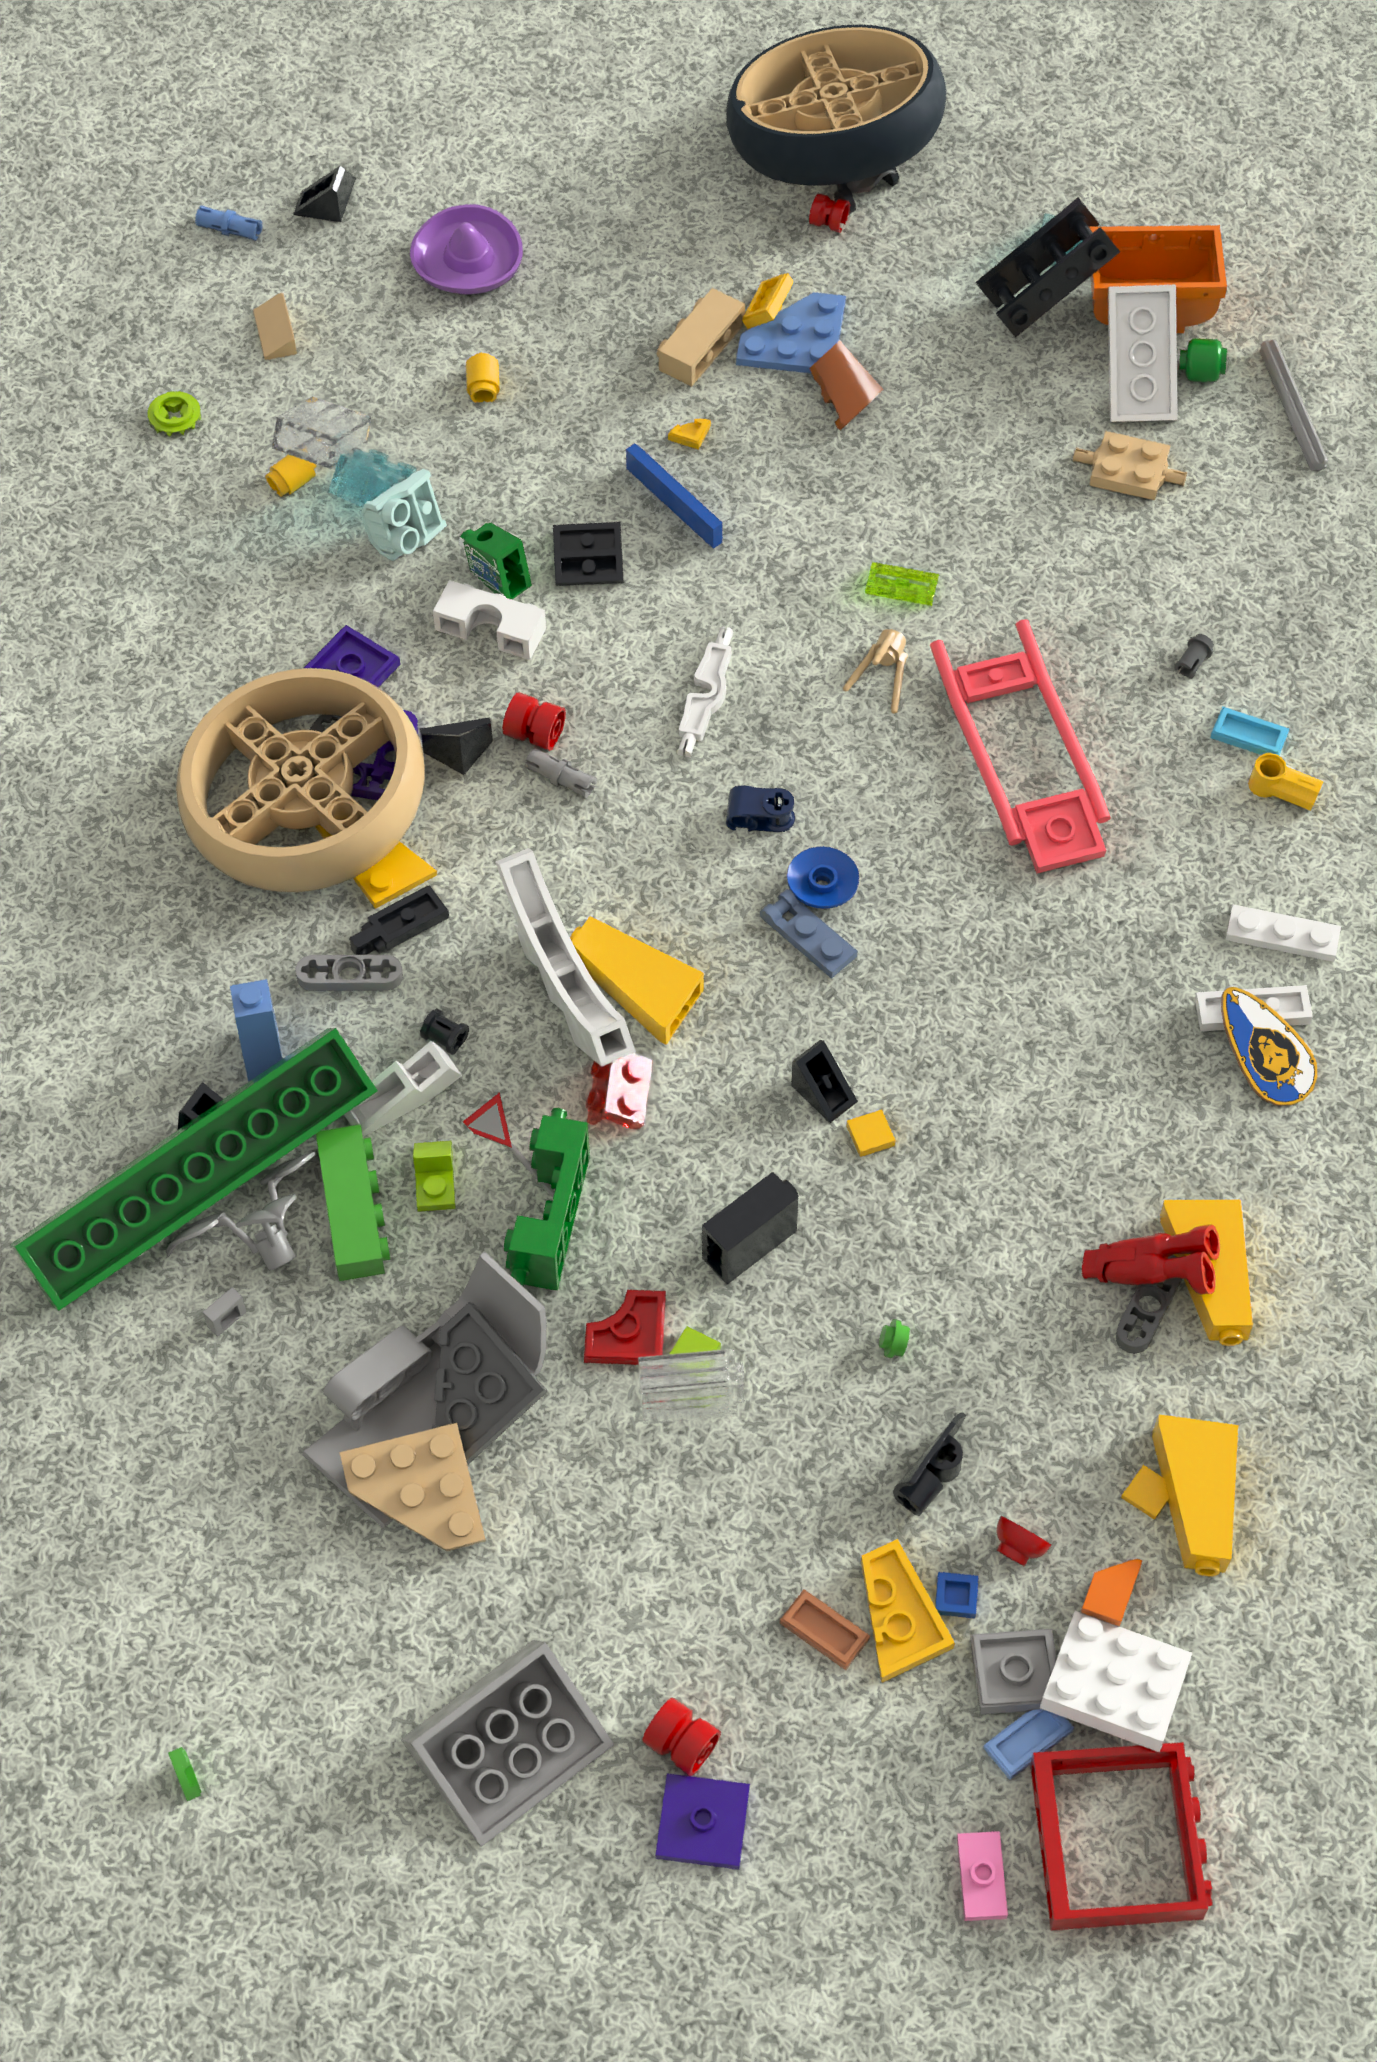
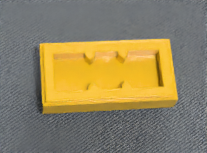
M788 273L761 282L742 319L747 329L775 319L793 284V280Z

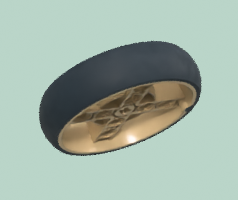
M841 25L816 29L795 35L772 45L755 56L742 68L729 92L726 106L727 128L731 141L740 156L753 169L766 177L784 183L807 186L850 183L876 176L901 165L919 153L929 143L943 118L946 105V83L940 65L932 52L918 39L905 32L875 25Z

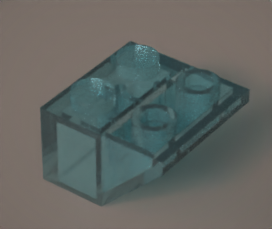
M370 449L369 453L355 450L354 453L340 454L328 492L363 508L367 501H373L389 488L406 480L417 471V468L404 462L392 463L388 461L389 456L374 449Z

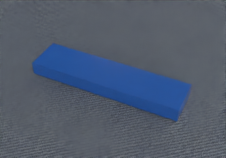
M634 443L626 449V469L713 549L722 543L723 522L640 446Z

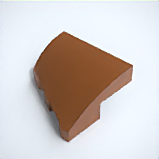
M840 340L809 368L815 381L821 387V395L825 403H832L837 411L839 418L834 423L839 430L843 429L884 390Z

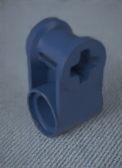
M746 785L733 787L729 792L726 825L731 830H736V827L748 828L749 832L754 830L767 832H785L790 830L795 823V813L793 812L794 797L791 792L783 788H757ZM779 797L781 798L782 804H778ZM776 818H779V825L776 824Z

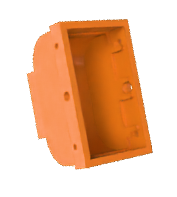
M1220 225L1101 227L1119 249L1120 253L1090 276L1093 312L1099 322L1108 325V287L1176 285L1177 333H1184L1185 326L1204 323L1217 313L1220 300L1225 298L1227 290ZM1089 227V228L1091 229L1092 232H1095V231H1096L1098 228H1100V227Z

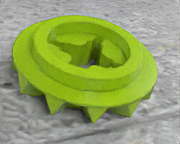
M171 391L159 395L150 403L147 411L149 424L154 426L157 433L164 431L169 437L173 432H180L184 435L186 429H195L196 421L201 420L198 401L192 395L180 391ZM180 411L181 417L173 416L169 418L168 412L177 413Z

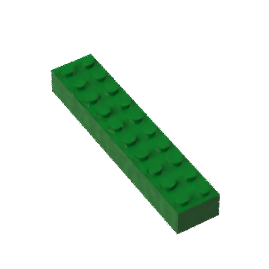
M327 1028L10 1245L51 1305L60 1311L372 1096L378 1090L337 1028Z

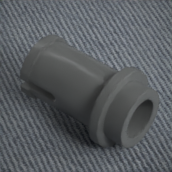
M1197 634L1189 639L1187 642L1188 648L1174 666L1176 671L1183 666L1179 673L1190 679L1195 676L1196 671L1205 658H1210L1213 654L1214 643L1208 636L1203 634Z

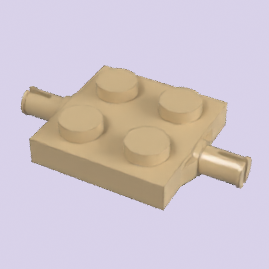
M1105 431L1102 443L1095 452L1076 447L1073 456V462L1092 465L1089 486L1150 500L1156 499L1158 489L1164 484V481L1184 486L1187 472L1168 468L1167 459L1171 445Z

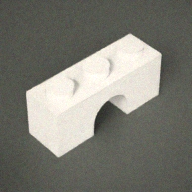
M451 580L447 583L433 609L435 630L467 640L470 632L476 626L485 623L498 626V650L528 660L531 659L546 630L545 610L533 604H524L508 599L501 594H492L476 589L472 585L460 584Z

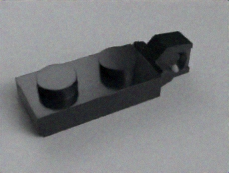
M427 885L367 917L368 922L361 927L362 931L349 938L351 950L355 955H367L374 950L378 953L385 952V950L388 951L448 919L449 910L431 886Z

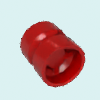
M518 692L512 697L503 720V734L522 742L529 738L533 746L551 751L563 731L566 709L547 701L539 705L537 698Z
M670 1698L651 1720L644 1733L642 1742L661 1756L671 1752V1760L674 1765L687 1775L693 1776L715 1749L721 1736V1730L702 1718L692 1721L693 1711L677 1699Z

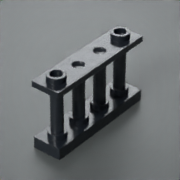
M1079 197L976 281L978 287L997 309L1003 304L1005 305L996 312V315L1015 337L1020 335L1120 253L1119 249L1101 227L1095 232L1091 231L1089 227H1098L1100 224ZM1082 240V242L1078 246H1076L1072 251L1066 254L1068 250H1070L1074 245H1076L1079 241ZM1056 262V264L1053 265L1049 270H1047L1044 274L1040 275V273L1047 269L1051 264ZM1030 283V285L1027 288H1025L1021 293H1019L1016 297L1014 296L1023 287Z

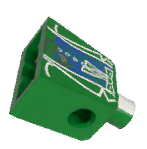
M486 523L476 531L468 529L461 534L459 545L465 549L470 572L493 593L501 594L513 600L532 586L521 539L492 523Z

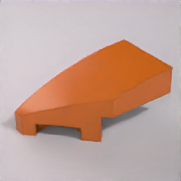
M1133 1559L1095 1572L1081 1613L1120 1627L1142 1560Z

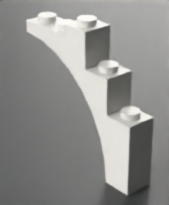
M527 848L496 861L497 869L517 923L514 926L524 954L530 962L539 968L550 1001L564 1012L574 1044L600 1066L635 1053L636 1051L624 1017L613 1008L602 994L578 955L551 899L534 852Z

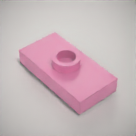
M1000 1831L958 1833L957 1844L964 1921L1007 1919L1008 1910Z

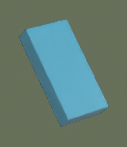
M1222 707L1210 738L1260 755L1273 753L1279 756L1288 736L1289 728Z

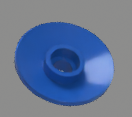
M813 847L800 852L791 861L787 871V883L789 889L802 903L814 908L828 909L838 907L854 896L859 885V871L855 862L846 853L831 847ZM826 881L828 885H820L817 882Z

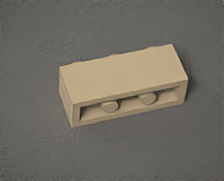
M711 288L704 298L701 297L697 300L693 311L687 318H682L679 321L675 332L669 339H664L657 350L659 371L692 387L744 326L742 319L745 314V303Z

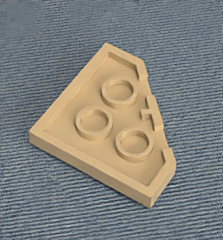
M457 1423L339 1452L349 1494L368 1503L386 1516L411 1531H415L445 1551L486 1542Z

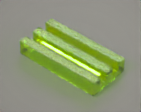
M872 562L865 594L932 606L939 574ZM881 574L898 578H896V580H891L876 577V575ZM909 580L920 581L930 584L929 586L909 583Z

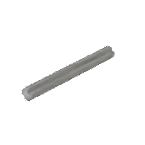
M1273 339L1264 341L1261 344L1260 354L1307 464L1312 471L1323 470L1327 467L1328 458L1277 341Z

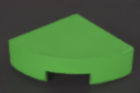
M180 1747L168 1752L186 1800L190 1801L201 1796L200 1793L202 1791L186 1750Z

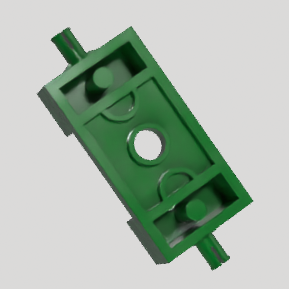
M553 1108L551 1116H542L540 1128H533L529 1146L530 1151H533L531 1168L537 1170L538 1182L551 1184V1189L555 1190L553 1201H546L543 1220L517 1215L514 1229L508 1228L505 1236L504 1252H508L506 1269H510L511 1276L523 1287L528 1285L558 1291L590 1160L588 1122L565 1119L567 1111L562 1108Z

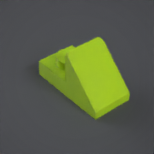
M452 1140L414 1143L413 1163L417 1211L456 1209Z

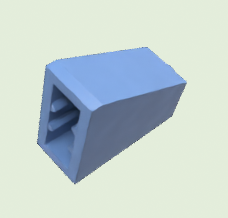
M267 979L230 986L248 1082L283 1059Z

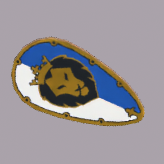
M1237 987L1227 988L1221 996L1223 1025L1239 1067L1252 1090L1262 1100L1275 1106H1290L1304 1100L1313 1091L1317 1080V1062L1311 1049L1299 1034L1263 1000Z

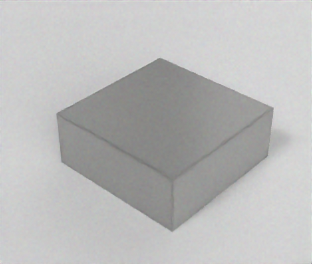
M231 1287L205 1309L203 1315L207 1327L218 1337L246 1313L243 1297Z

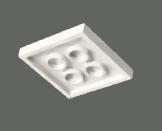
M1075 1611L1043 1695L1040 1709L1160 1752L1192 1653Z

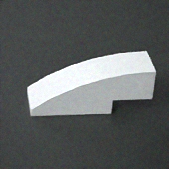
M430 1041L403 1065L395 1061L372 1082L378 1091L345 1113L344 1116L351 1126L361 1124L364 1137L428 1102L458 1080L462 1074L445 1050Z

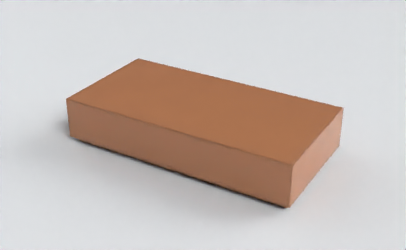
M805 1589L780 1619L781 1625L844 1670H847L870 1640L869 1634Z

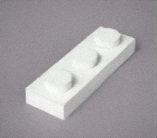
M1232 905L1226 940L1334 962L1341 926Z
M1307 985L1242 989L1263 1000L1290 1026L1311 1024L1313 1016ZM1224 991L1196 993L1195 1004L1200 1032L1225 1030L1221 1013V996Z

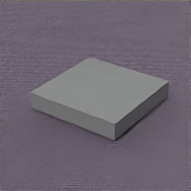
M1052 1629L971 1634L970 1644L980 1715L1040 1709L1043 1695L1057 1660Z

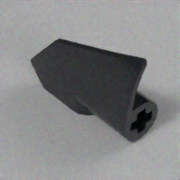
M963 1412L953 1418L894 1487L893 1496L897 1502L916 1516H920L942 1491L943 1485L941 1482L954 1480L961 1471L963 1450L960 1443L953 1436L957 1433L967 1416ZM946 1456L951 1457V1462L949 1460H944L942 1463L937 1461V1457L940 1459H944Z

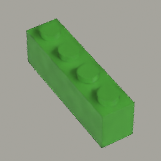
M361 1124L319 1131L316 1133L339 1281L385 1274L383 1261L391 1259L387 1237L379 1238L378 1227L385 1226L382 1204H374L372 1194L380 1193L376 1170L368 1171L367 1161L374 1160L371 1137L363 1138Z

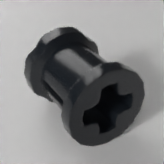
M438 1008L432 1010L427 1015L420 1030L421 1038L425 1040L431 1038L446 1047V1051L451 1055H454L459 1050L469 1034L468 1025L453 1022L443 1016V1012Z

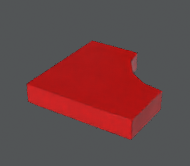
M627 1290L624 1302L615 1314L602 1321L586 1323L584 1363L662 1366L666 1291Z

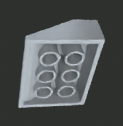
M532 1640L401 1738V1741L422 1772L481 1847L615 1745L546 1642Z

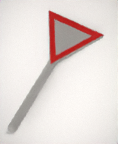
M499 1092L466 1118L463 1123L474 1134L506 1146L537 1180V1170L531 1168L530 1162L510 1140ZM539 1182L553 1197L555 1190L551 1189L548 1183Z

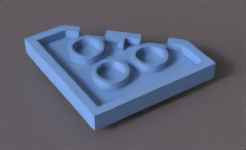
M813 292L778 312L773 321L755 326L741 333L736 365L811 373L809 368L840 340L846 296Z

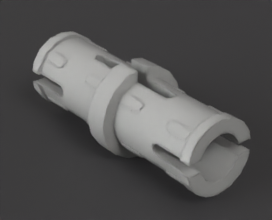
M533 748L527 757V760L532 762H525L527 769H531L550 779L553 785L567 787L585 798L596 787L591 785V783H597L596 777L572 767L570 761L566 759L558 760L538 748Z

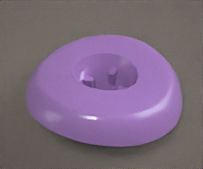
M476 204L452 206L433 215L417 231L410 247L411 263L426 283L446 292L465 295L489 292L504 285L518 271L523 255L522 240L512 222L500 212Z

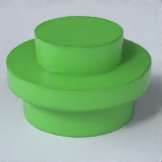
M893 1319L889 1326L884 1325L881 1330L879 1347L884 1348V1356L887 1358H893L894 1355L902 1357L906 1351L910 1328L902 1325L900 1320Z

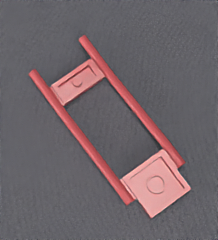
M1023 619L1018 621L1015 626L1025 653L1022 651L961 666L953 671L943 641L936 640L932 642L930 648L950 704L997 810L1008 843L1013 846L1025 841L1036 874L1105 857L1106 848L1097 823H1105L1111 817L1096 778L1050 680L1029 621ZM1037 684L1084 789L1018 804L1015 808H1011L966 703L1033 688V685Z

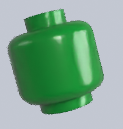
M1191 339L1187 350L1180 349L1179 369L1186 370V377L1189 381L1216 382L1220 378V374H1226L1227 348H1222V343L1217 339Z

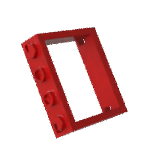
M1184 1742L1162 1744L1160 1752L1136 1745L1033 1753L1030 1769L1050 1930L1204 1919L1208 1906H1213L1211 1897L1212 1884L1210 1880H1204L1202 1864L1207 1863V1849L1204 1838H1198L1196 1823L1201 1821V1810L1198 1797L1191 1796L1190 1782H1193L1195 1779L1194 1765L1191 1763V1757H1186ZM1168 1767L1188 1902L1070 1910L1053 1775Z

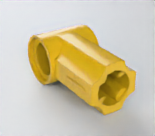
M1265 753L1260 755L1255 761L1248 786L1252 793L1259 797L1275 796L1311 811L1324 781L1287 767L1286 762L1277 754Z

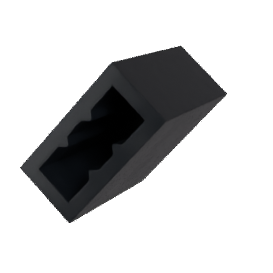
M771 1172L702 1225V1259L727 1285L797 1232L799 1195L795 1187L788 1180L782 1181L774 1172Z

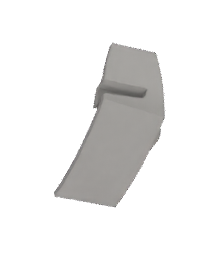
M486 1252L479 1255L475 1268L460 1298L443 1312L436 1323L417 1337L404 1325L396 1328L335 1374L323 1390V1394L344 1413V1418L306 1448L302 1455L382 1528L390 1524L393 1519L368 1503L349 1494L339 1452L432 1429V1425H435L437 1401H434L437 1369L440 1367L441 1354L439 1336L440 1328L468 1302H471L535 1376L542 1369L546 1351L547 1322L545 1307Z

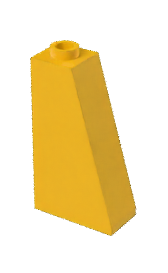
M590 916L582 927L578 926L573 931L570 937L592 979L657 1040L667 1045L703 992L704 973Z
M1164 1200L1160 1222L1165 1233L1172 1236L1188 1232L1197 1226L1212 1224L1217 1229L1219 1235L1220 1254L1217 1260L1211 1261L1216 1276L1214 1292L1205 1295L1198 1294L1192 1289L1189 1282L1184 1279L1209 1341H1219L1222 1345L1234 1346L1242 1343L1243 1340H1248L1253 1327L1241 1200ZM1174 1254V1255H1175L1176 1257H1183V1256H1187V1255H1190V1254Z
M1159 1414L1152 1431V1439L1161 1476L1165 1479L1169 1496L1168 1504L1184 1568L1195 1569V1572L1202 1576H1216L1220 1572L1225 1573L1232 1559L1238 1425Z

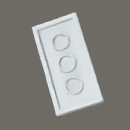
M1176 285L1108 287L1110 422L1178 420Z

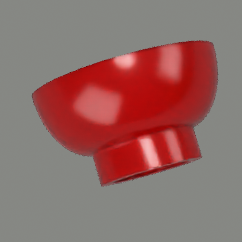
M1000 1515L996 1528L997 1537L1001 1541L996 1550L999 1553L1025 1567L1029 1558L1036 1559L1043 1556L1052 1546L1049 1542Z

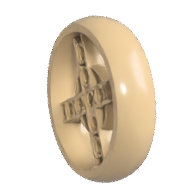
M319 668L292 669L276 672L253 680L225 696L211 708L192 732L182 753L177 774L176 792L181 821L187 835L205 859L236 881L248 886L276 892H306L331 887L350 880L370 869L382 860L403 838L416 816L422 798L425 780L423 749L419 736L403 709L389 695L370 682L351 674ZM305 715L343 716L323 732L296 730L281 734L272 726L280 721ZM390 741L396 754L394 771L384 793L367 812L351 797L353 768L386 742ZM237 748L251 761L248 770V790L214 817H209L207 798L212 781L226 758ZM321 825L332 835L323 840L299 846L266 847L256 845L279 826L289 829H305Z

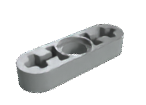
M308 955L300 959L295 968L298 984L303 989L309 991H387L398 987L403 979L401 963L392 955ZM328 967H332L333 979L328 978ZM347 967H354L360 972L352 980H344L339 976L340 972ZM365 967H370V979H366ZM385 967H389L391 970L388 978H382L381 976ZM310 968H317L318 973L315 974V978H308L307 973L310 972Z

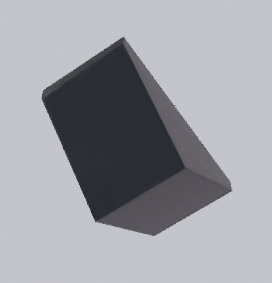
M819 1040L792 1061L791 1086L829 1123L858 1102L824 1040Z

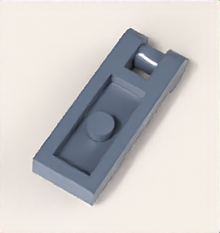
M786 889L778 896V901L775 904H768L759 912L761 918L831 979L857 957L858 951L804 906L789 889ZM789 911L794 917L786 921L782 916Z

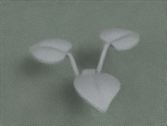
M318 1152L306 1153L286 1161L260 1180L261 1185L268 1184L271 1202L265 1205L262 1210L248 1214L236 1224L227 1217L225 1212L202 1218L186 1227L172 1240L166 1249L168 1257L178 1244L199 1236L213 1227L227 1226L249 1246L252 1254L259 1252L269 1271L295 1258L296 1255L286 1238L288 1233L284 1227L283 1219L286 1210L297 1197L295 1194H291L278 1199L276 1186L284 1176L297 1170L306 1162L316 1163L320 1161ZM259 1223L263 1226L262 1230L254 1234L256 1242L239 1228Z

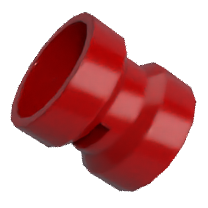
M818 193L811 206L809 224L818 227L826 225L829 226L830 230L841 233L840 223L845 224L848 219L850 202L842 199L837 201L830 200L828 195Z

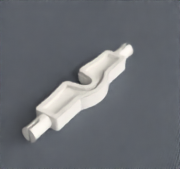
M721 627L716 642L708 643L704 657L695 672L694 684L704 689H709L711 692L689 693L687 695L684 714L679 726V736L682 737V740L677 750V755L683 756L685 752V757L691 758L695 742L703 740L711 714L715 713L724 702L726 696L725 673L732 655L729 643L733 636V631L728 627L726 633L725 627Z

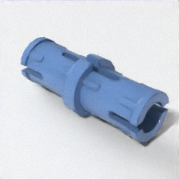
M201 205L195 217L197 226L215 229L227 236L233 234L256 241L258 239L256 234L260 235L262 231L261 220L237 215L232 210L225 212Z

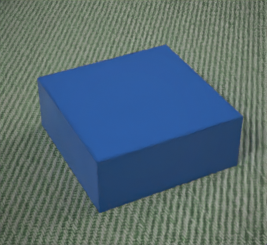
M938 1572L935 1608L939 1615L975 1619L979 1576Z

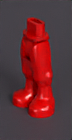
M1208 1224L1197 1226L1188 1232L1172 1236L1167 1233H1157L1151 1236L1121 1240L1109 1245L1107 1243L1100 1244L1099 1249L1084 1251L1082 1275L1084 1279L1098 1278L1101 1283H1108L1109 1281L1125 1285L1155 1284L1170 1278H1182L1189 1282L1196 1293L1201 1295L1212 1294L1216 1286V1276L1211 1261L1217 1260L1220 1254L1219 1235L1215 1226ZM1174 1254H1190L1183 1257L1169 1259V1257Z

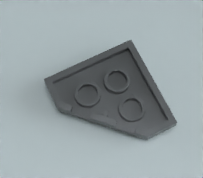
M468 1302L440 1328V1367L437 1369L434 1399V1401H437L435 1425H432L433 1429L457 1423L467 1466L548 1392L479 1309L471 1302Z

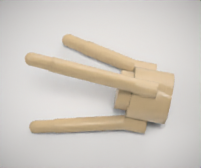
M886 629L882 631L876 644H872L866 657L843 686V690L849 691L871 662L873 665L881 664L884 666H891L893 663H896L891 712L897 713L904 664L908 658V654L903 651L906 645L905 637L896 630Z

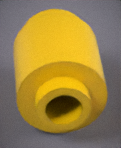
M477 353L466 361L467 393L473 402H493L500 391L498 360L487 353Z
M295 449L271 466L270 472L265 475L269 486L274 491H277L280 497L286 493L291 495L316 476L314 469L317 466L308 452H301Z

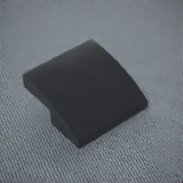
M620 522L553 525L555 586L624 583Z

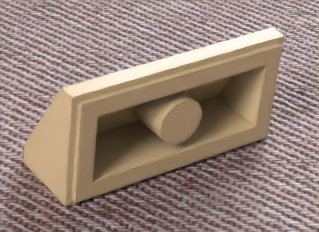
M279 293L253 310L265 360L297 354L284 293Z

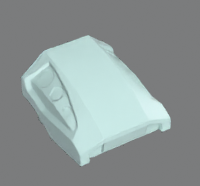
M419 470L406 480L386 490L373 501H367L360 513L369 541L380 554L392 561L403 554H411L416 548L426 545L447 526L446 521L441 518L429 480L431 477L429 470Z

